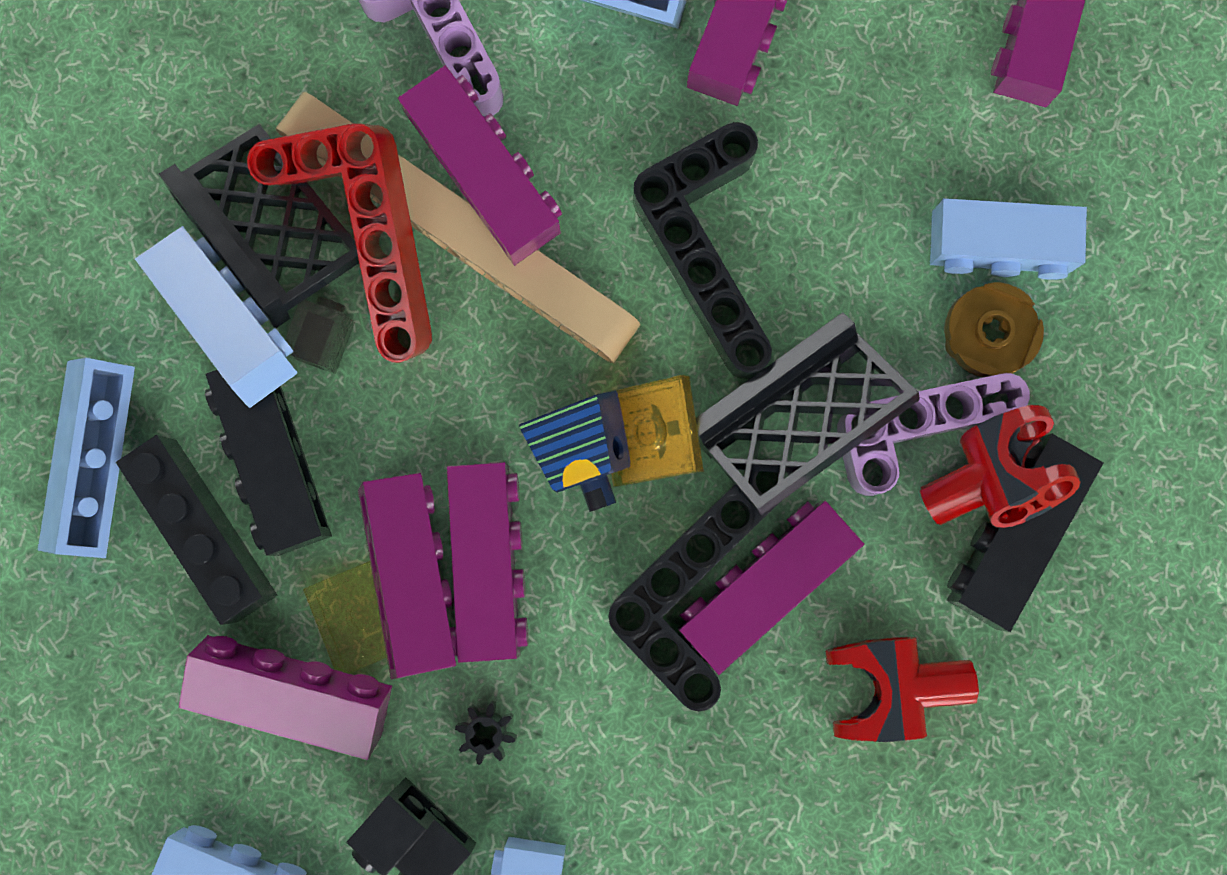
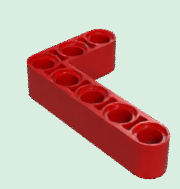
M353 123L263 140L256 143L249 151L247 167L251 176L257 182L264 185L298 184L342 176L378 352L384 359L395 363H401L423 354L431 344L432 331L397 146L393 135L388 129L380 125ZM366 134L369 135L373 142V151L368 159L365 158L361 151V142ZM321 143H323L328 152V158L323 167L317 159V150ZM277 152L283 160V167L279 174L274 167V157ZM375 183L381 188L383 193V200L378 208L372 203L370 198V191ZM383 232L387 233L392 241V250L389 255H386L379 245V239ZM391 280L396 281L401 288L402 297L399 303L394 301L389 294ZM400 327L409 333L411 338L409 349L404 348L399 343L398 330Z

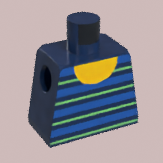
M616 390L593 395L519 424L521 432L552 490L558 493L580 485L589 512L616 503L607 475L628 468L631 463L619 397Z

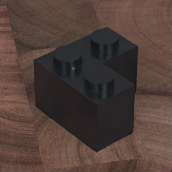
M406 777L388 794L346 842L353 849V858L363 869L370 873L377 871L380 875H387L394 866L400 871L398 875H453L470 856L476 845V842Z

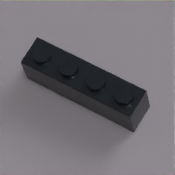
M218 370L206 373L210 388L205 390V397L212 413L220 417L224 433L220 434V442L228 459L235 462L239 477L235 479L236 490L243 504H249L255 521L250 524V531L258 549H264L266 556H280L332 537L281 386L249 408L228 385Z
M1053 433L1040 438L1041 441L1031 448L1026 456L1025 468L1034 469L1042 466L1048 468L1060 464L1071 465L1075 468L1081 482L1078 490L1067 500L1049 511L1016 526L1000 528L993 526L991 521L990 523L983 522L972 537L970 546L975 548L969 561L966 565L961 563L956 567L947 584V588L952 591L946 601L996 630L1012 631L1104 462Z
M155 435L115 462L220 625L237 623L278 596L177 440Z

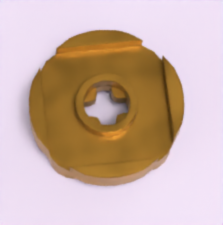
M988 283L981 287L973 288L957 299L950 308L944 326L946 351L963 369L973 375L989 377L1003 373L1013 374L1032 362L1038 354L1044 337L1042 319L1038 320L1037 313L1032 307L1035 303L1024 291L1006 283ZM993 319H996L1000 322L998 329L1004 332L1005 335L1003 339L996 338L991 342L986 338V333L982 330L983 324L988 325Z

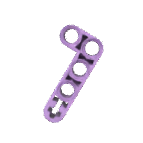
M359 0L364 13L375 22H387L414 10L442 65H446L456 79L463 75L472 87L471 77L477 74L481 86L485 91H488L486 94L480 95L477 90H474L479 98L474 105L482 116L485 117L489 113L495 115L499 112L503 105L504 96L498 73L459 0ZM437 8L449 9L448 13L444 16H430ZM466 46L471 48L465 56L453 57L450 55L456 47Z
M1003 373L918 391L920 400L910 407L918 416V423L915 429L904 427L899 420V416H897L872 434L869 439L864 440L843 456L847 478L851 487L857 493L864 496H874L891 490L899 478V465L893 443L973 427L996 415L1027 406L1030 399V391L1026 382L1020 376L1012 373ZM996 392L999 394L1006 393L1008 396V402L1006 403L999 401L983 406L982 398ZM897 396L870 401L869 403L888 404ZM948 396L955 397L962 403L963 415L961 419L953 418L948 414L945 403ZM842 415L837 424V432L848 433L851 431V422L855 415ZM867 461L877 463L882 469L883 478L878 486L869 485L864 480L862 469Z

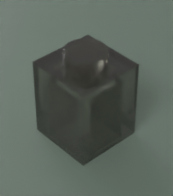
M318 297L316 303L307 300L300 302L285 338V341L294 351L288 357L336 374L355 324L349 316L343 313L345 306L324 297Z

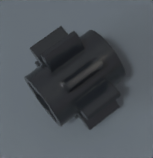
M492 701L487 707L486 712L480 713L476 706L471 705L467 710L472 722H461L455 727V730L465 733L466 741L459 748L460 753L471 749L477 753L476 762L478 765H481L486 755L492 752L496 759L499 761L503 760L505 752L500 744L502 741L513 743L517 739L516 734L506 731V724L510 722L514 715L509 713L501 717L495 713L496 701ZM481 721L485 727L493 724L497 728V732L492 737L494 743H491L487 738L481 741L476 738L475 734L480 729L478 722Z

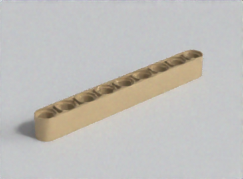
M302 92L276 127V131L284 137L353 123L314 96ZM368 134L363 137L361 142V151L366 159L371 156L373 151V142ZM321 143L317 150V159L324 166L328 158V152L323 143ZM398 155L410 220L412 221L411 225L414 229L482 276L484 275L485 278L520 302L523 299V304L555 326H560L559 329L610 363L616 361L641 325L634 316L539 250H536L514 266L466 200ZM375 183L371 188L370 198L373 197L372 200L381 205L383 193L381 188Z

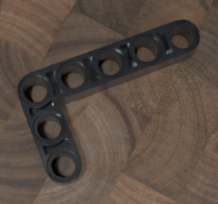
M733 122L641 172L634 182L633 205L725 366L733 376L749 380L768 365L772 355L770 342L689 204L742 176L750 169L758 148L756 133L750 126L744 123ZM731 143L738 144L744 148L746 155L733 158L726 154L723 147ZM694 165L701 167L705 171L706 176L698 181L690 180L683 174L682 170ZM648 188H659L666 194V198L659 203H650L642 197V193ZM674 226L681 227L688 232L690 238L684 243L676 244L666 238L665 231ZM695 266H704L711 271L713 280L706 284H697L690 279L688 271ZM720 305L728 306L735 312L736 321L730 325H721L714 320L712 310ZM742 345L754 347L760 356L759 364L755 366L741 364L736 357V349Z
M755 471L752 487L761 496L763 493L756 486V476L759 471ZM735 484L614 600L608 615L609 624L616 635L684 706L698 712L710 709L719 700L721 693L720 680L713 670L662 617L778 505L776 504L763 515H760ZM726 503H738L745 510L746 519L740 528H729L722 521L721 511ZM694 535L705 536L712 545L710 557L701 563L694 562L687 555V542ZM661 568L671 569L678 577L676 590L667 596L658 595L651 586L653 574ZM626 602L637 603L644 611L642 623L634 629L623 628L616 619L618 608ZM659 638H669L677 645L675 658L666 664L655 662L650 656L651 645ZM693 674H704L710 679L711 684L707 695L699 699L687 696L684 691L686 680Z

